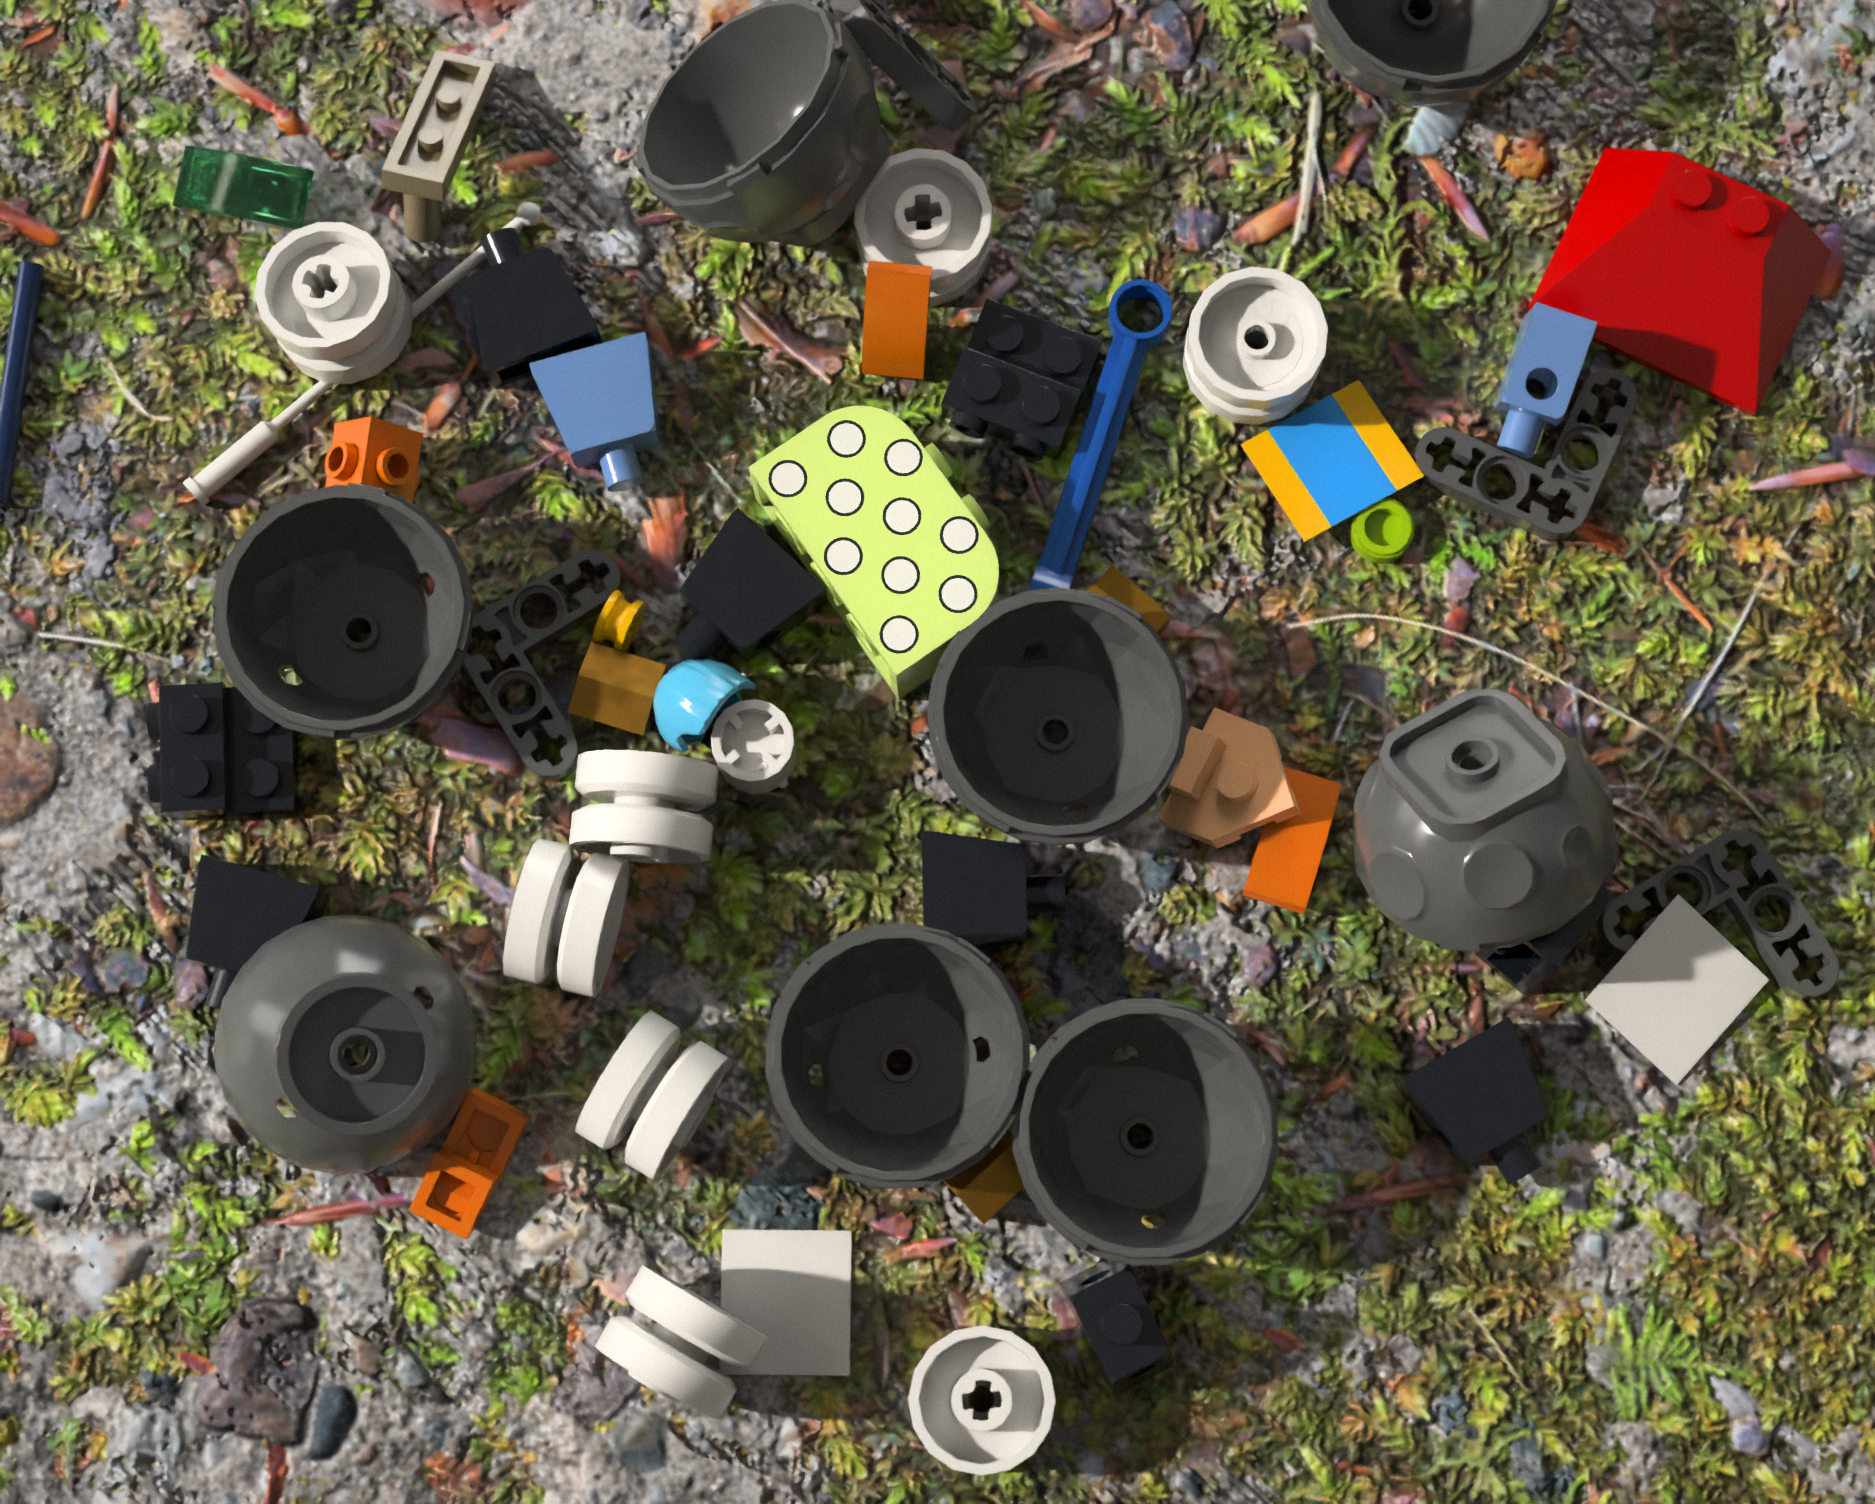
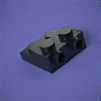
M987 298L968 346L963 348L942 400V417L950 420L949 426L952 429L968 437L983 439L986 433L1009 442L1007 445L1008 449L1021 457L1042 461L1043 456H1047L1058 461L1101 353L1103 341Z
M223 682L159 686V702L148 703L146 721L149 738L151 740H160V765L149 766L147 786L150 801L152 803H160L161 813L172 820L299 813L298 740L296 731L282 727L255 709L236 687H227Z

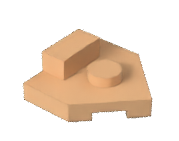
M1214 707L1203 730L1191 726L1186 736L1184 754L1170 784L1167 786L1171 793L1157 819L1167 828L1220 848L1242 839L1241 834L1272 821L1280 823L1301 814L1294 791L1290 788L1281 761L1282 756L1273 733L1267 727Z

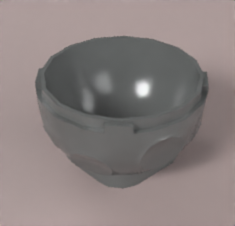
M779 0L765 2L729 19L692 48L663 82L644 118L640 144L637 145L638 171L645 177L652 193L675 213L699 228L704 229L713 237L745 243L775 241L801 247L812 246L829 238L846 221L885 162L891 144L887 132L880 126V109L869 60L839 16L805 0Z
M1305 0L1307 11L1329 63L1344 78L1364 93L1398 102L1406 108L1475 101L1478 95L1485 93L1501 82L1525 60L1541 39L1557 3V0ZM1412 7H1421L1426 10L1429 17L1424 20H1418L1413 18L1408 10Z
M1472 689L1460 693L1397 727L1386 736L1379 751V759L1370 765L1358 788L1354 800L1353 830L1355 868L1373 904L1380 909L1382 914L1414 937L1438 943L1441 949L1480 952L1481 949L1513 947L1557 931L1593 901L1604 880L1611 879L1618 851L1612 809L1613 795L1601 772L1579 741L1566 736L1559 730L1558 726L1533 715L1515 696L1498 689Z

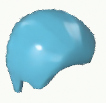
M710 659L682 661L661 678L655 690L653 709L660 735L675 750L680 752L688 751V745L702 741L706 729L717 714L722 713L729 706L742 701V696L739 693L740 690L745 689L754 692L756 684L731 666Z

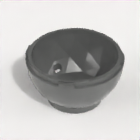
M355 483L334 485L303 492L269 509L245 531L227 556L223 569L219 568L211 605L214 608L213 626L221 660L233 685L253 707L284 728L320 739L358 741L388 734L417 720L444 695L462 668L471 641L474 611L466 567L452 538L428 513L402 496L389 493L386 489ZM423 577H430L435 582L434 592L430 596L420 583ZM360 622L369 623L371 625V634L367 640L354 642L350 639V631L355 624ZM292 668L302 683L297 686L287 684L282 676L284 670Z
M1068 588L1027 590L1006 598L987 608L971 625L962 631H958L938 662V667L932 678L927 709L930 746L942 776L960 802L996 830L1020 841L1053 846L1088 843L1122 829L1148 811L1170 784L1185 750L1189 721L1184 681L1172 653L1154 628L1142 619V615L1110 596L1107 598L1095 592ZM1043 647L1047 651V658L1036 659L1026 663L1024 655L1027 650ZM1050 723L1063 725L1067 731L1066 739L1059 744L1049 743L1044 738L1042 732L1045 726ZM1084 807L1086 810L1085 814L1076 817H1068L1063 814V812L1073 811Z
M343 914L324 916L293 926L264 943L241 967L222 1000L217 1016L214 1040L215 1069L225 1100L240 1125L266 1150L300 1168L331 1174L369 1173L399 1163L426 1147L453 1119L469 1090L476 1060V1023L466 990L449 961L425 939L394 922L379 918ZM416 987H424L432 997L428 1009L425 1008L413 993ZM354 1040L363 1041L368 1048L366 1059L358 1065H350L343 1058L344 1047ZM285 1097L291 1107L297 1112V1115L295 1117H284L276 1107L277 1101Z
M876 924L846 933L818 949L806 961L801 963L780 992L781 995L773 1008L766 1038V1078L775 1108L792 1138L819 1164L849 1181L880 1188H920L952 1178L982 1160L1008 1131L1023 1104L1030 1073L1027 1071V1067L1030 1064V1034L1020 1002L1002 971L991 962V959L961 937L958 938L947 931L917 924ZM981 1038L987 1041L990 1057L985 1062L978 1061L975 1041ZM902 1051L911 1057L912 1067L908 1073L894 1075L888 1070L887 1060L894 1052ZM813 1065H821L824 1087L817 1088L811 1084L809 1069Z
M1121 999L1092 1008L1061 1026L1039 1049L1027 1067L1019 1085L1013 1112L1016 1116L1012 1121L1013 1154L1023 1186L1040 1215L1066 1240L1098 1258L1128 1265L1173 1264L1201 1255L1231 1237L1254 1212L1265 1195V1191L1272 1178L1278 1150V1112L1267 1077L1249 1047L1238 1037L1239 1035L1207 1012L1204 1013L1193 1006L1162 999ZM1133 1046L1137 1050L1136 1059L1115 1061L1114 1053L1118 1048ZM1143 1125L1150 1130L1152 1141L1149 1147L1138 1150L1129 1144L1127 1133L1132 1126ZM1161 1214L1164 1215L1166 1220L1163 1226L1157 1228H1147L1142 1223V1217H1152Z

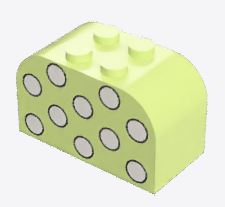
M849 406L837 409L823 416L748 467L756 500L807 572L825 587L827 600L898 700L930 679L938 667L941 656L956 633L971 625L987 608L998 601L999 564L994 546L984 530L990 526L985 513L970 494L960 498L948 480L953 475L952 469L939 449L933 443L923 447L911 429L901 419L888 411L871 406Z

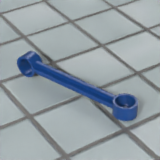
M1144 279L1132 280L1120 286L1112 296L1108 314V328L1113 339L1039 564L1036 567L1028 590L1071 589L1077 566L1148 349L1157 346L1165 338L1169 329L1172 303L1167 292L1155 282ZM1132 298L1150 300L1160 309L1163 321L1156 329L1150 332H1133L1121 323L1118 316L1120 306Z

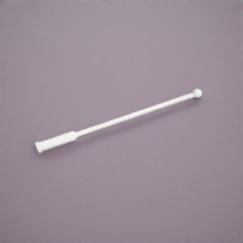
M533 202L521 204L517 210V217L503 228H515L518 232L524 226H535L541 219L539 206ZM483 246L479 247L412 303L413 319L487 258ZM319 381L271 422L261 421L193 479L189 477L183 484L204 507L210 502L209 498L278 441L279 431L335 384Z

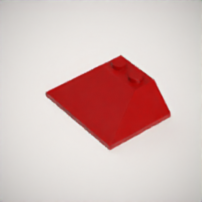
M1605 148L1527 311L1529 312L1534 304L1538 302L1596 321L1598 323L1591 340L1592 342L1754 416L1831 251L1789 204L1675 152Z

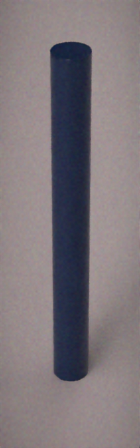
M28 261L19 262L0 386V508L9 507L44 272L43 265Z

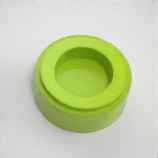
M1385 497L1353 516L1349 527L1350 542L1354 550L1365 560L1379 564L1389 563L1400 558L1408 549L1414 536V521L1411 513L1403 504L1397 500Z

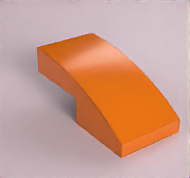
M869 260L864 307L862 374L924 380L932 266Z
M1283 766L1290 788L1294 791L1301 814L1280 823L1272 821L1262 826L1242 896L1304 914L1342 784Z
M476 1087L470 1089L442 1149L434 1154L409 1211L464 1239H468L495 1192L532 1115Z

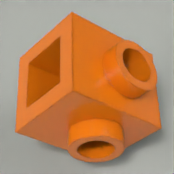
M372 416L335 423L332 445L325 459V472L327 474L325 487L348 485V483L369 485L386 489L389 493L402 496L413 503L414 493L420 480L418 463L423 433Z

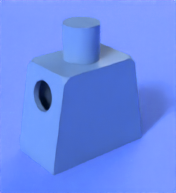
M1538 302L1522 319L1493 407V411L1507 416L1497 443L1499 449L1518 456L1533 458L1542 429L1553 430L1562 422L1598 322ZM1528 380L1536 381L1543 386L1545 390L1543 399H1536L1529 395L1526 390Z
M645 332L529 363L539 391L576 468H584L600 463L607 490L610 492L624 491L642 484L644 479L637 453L661 445L653 357Z

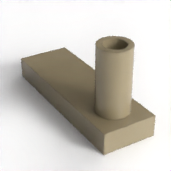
M437 49L432 57L381 169L382 189L403 193L404 231L406 236L413 241L420 243L431 242L437 239L442 232L441 202L445 199L495 84L496 62Z

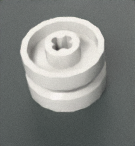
M914 148L889 156L855 206L856 249L864 274L867 276L869 260L932 266L929 307L944 304L962 296L978 282L989 261L992 205L984 181L967 162L943 150ZM919 227H928V228H930V229H927V230H918L917 228H919Z
M317 222L292 231L273 246L258 270L254 296L261 319L276 337L286 355L301 372L321 382L353 384L378 375L398 358L411 336L414 311L407 288L399 275L394 271L392 263L384 250L366 231L344 222Z
M1248 267L1224 274L1203 291L1190 316L1182 364L1190 390L1207 410L1229 422L1259 425L1285 417L1304 402L1317 378L1326 354L1328 326L1321 304L1303 282L1279 269ZM1247 343L1257 344L1261 348L1259 350L1252 349Z
M596 750L579 754L575 788L587 799L601 804H589L572 812L569 845L573 849L584 853L593 854L596 851L639 863L688 864L711 860L714 828L704 817L687 811H699L716 803L719 779L718 767L702 760L658 752Z
M538 838L525 861L510 912L503 955L504 975L508 978L539 985L550 974L557 960V979L561 989L596 998L607 976L622 924L630 877V862L628 859L595 851L582 865L577 876V858L570 845Z
M650 1010L642 1016L629 1032L603 1071L584 1105L577 1121L575 1132L600 1148L607 1150L616 1146L636 1123L625 1148V1163L656 1181L699 1127L726 1073L730 1059L704 1042L698 1041L684 1050L669 1069L680 1045V1028Z
M642 1265L627 1290L626 1296L634 1308L657 1323L653 1329H650L626 1316L612 1317L595 1347L613 1361L628 1369V1374L660 1395L678 1404L683 1402L710 1417L720 1420L737 1392V1388L729 1376L706 1362L710 1354L737 1368L751 1367L768 1337L695 1292L656 1270Z
M984 1325L955 1330L930 1346L914 1370L908 1397L913 1429L927 1451L953 1470L980 1476L1011 1470L1032 1456L1050 1431L1056 1402L1051 1373L1036 1349L1011 1331ZM977 1386H986L994 1394L993 1406L985 1412L975 1411L973 1407L971 1408L968 1401L969 1393L974 1392Z

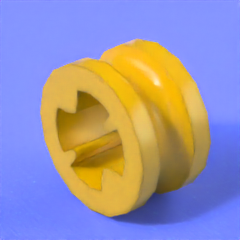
M614 590L599 615L593 632V641L603 644L606 640L613 642L614 649L626 652L641 625L646 610V602L637 599L634 603H629L625 600L624 592Z

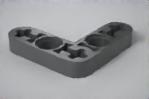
M830 0L833 13L839 16L866 56L946 129L955 132L978 112L975 100L963 84L891 18L886 0Z
M1608 368L1591 374L1578 391L1544 468H1540L1455 429L1447 427L1434 428L1423 435L1413 452L1412 459L1424 475L1418 480L1431 489L1538 537L1551 541L1565 540L1577 531L1590 510L1636 407L1638 397L1636 386L1629 376L1619 370ZM1605 387H1610L1616 391L1614 401L1621 405L1622 408L1613 406L1604 417L1600 428L1588 424L1599 404V399L1592 395L1591 392L1600 394ZM1577 417L1580 418L1583 423H1577ZM1604 431L1611 432V437H1609ZM1577 439L1589 441L1598 451L1599 459L1597 466L1584 471L1575 469L1566 459V444ZM1441 445L1448 446L1452 449L1450 459L1454 463L1466 468L1472 456L1480 459L1481 462L1471 476L1469 487L1460 483L1466 472L1465 470L1454 465H1447L1443 472L1431 468L1434 458L1425 453L1426 450L1436 452ZM1497 468L1509 472L1516 482L1514 496L1505 500L1490 497L1483 489L1482 478L1484 473ZM1531 482L1539 486L1532 496L1533 498L1550 504L1556 496L1562 497L1567 501L1564 510L1568 514L1573 515V517L1564 516L1558 524L1547 520L1549 509L1546 506L1532 501L1527 507L1526 512L1517 507L1527 494Z
M587 549L573 555L473 616L471 641L463 665L524 764L536 777L544 781H559L570 776L577 768L578 755L581 754V748L576 736L527 657L601 613L613 591L623 590V577L617 562L610 554L599 549ZM592 566L598 573L608 570L610 573L603 578L606 589L601 593L595 594L588 587L574 594L572 597L579 608L570 612L563 595L554 586L564 580L570 592L583 584L584 576L582 571L585 568ZM536 597H547L552 599L557 605V616L554 622L543 629H533L527 626L522 619L525 605ZM483 631L490 638L501 635L502 639L497 641L494 646L507 668L515 659H518L520 662V666L500 672L489 685H486L484 678L496 675L493 668L481 653L473 657L470 656V652L474 651L477 647L474 637ZM514 682L528 683L534 688L536 693L533 707L521 715L509 714L501 706V695L504 689ZM547 712H551L553 718L540 722L545 731L555 743L561 742L564 739L567 742V745L560 750L563 761L556 766H552L547 759L536 763L535 757L542 750L530 729L521 738L516 733L517 730L535 725Z
M1731 830L1723 833L1610 902L1597 919V933L1601 943L1609 951L1618 955H1625L1635 944V940L1630 935L1619 938L1615 934L1613 927L1620 922L1616 911L1621 909L1628 917L1649 906L1651 903L1642 896L1643 892L1648 891L1653 907L1660 915L1670 904L1665 895V886L1668 880L1673 876L1683 875L1692 879L1697 885L1699 899L1694 909L1700 915L1725 902L1768 971L1787 995L1796 999L1814 998L1827 993L1835 985L1839 976V962L1828 941L1765 844L1755 834L1746 830ZM1728 844L1733 851H1739L1744 848L1751 858L1743 865L1751 881L1754 882L1764 875L1769 884L1752 891L1745 899H1742L1737 890L1748 886L1749 883L1738 869L1727 872L1723 868L1721 861L1728 856L1725 845ZM1763 897H1773L1780 900L1787 910L1788 921L1779 932H1768L1762 929L1756 922L1754 909L1757 902ZM1658 915L1638 927L1636 931L1639 938L1657 919ZM1800 930L1805 939L1794 943L1793 946L1804 960L1815 957L1819 961L1821 968L1814 973L1817 984L1814 985L1809 979L1798 982L1794 978L1792 971L1799 966V962L1791 948L1789 947L1777 954L1772 945L1791 938Z

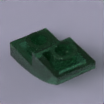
M185 145L172 206L188 212L235 218L251 225L294 231L303 226L314 171L272 160Z

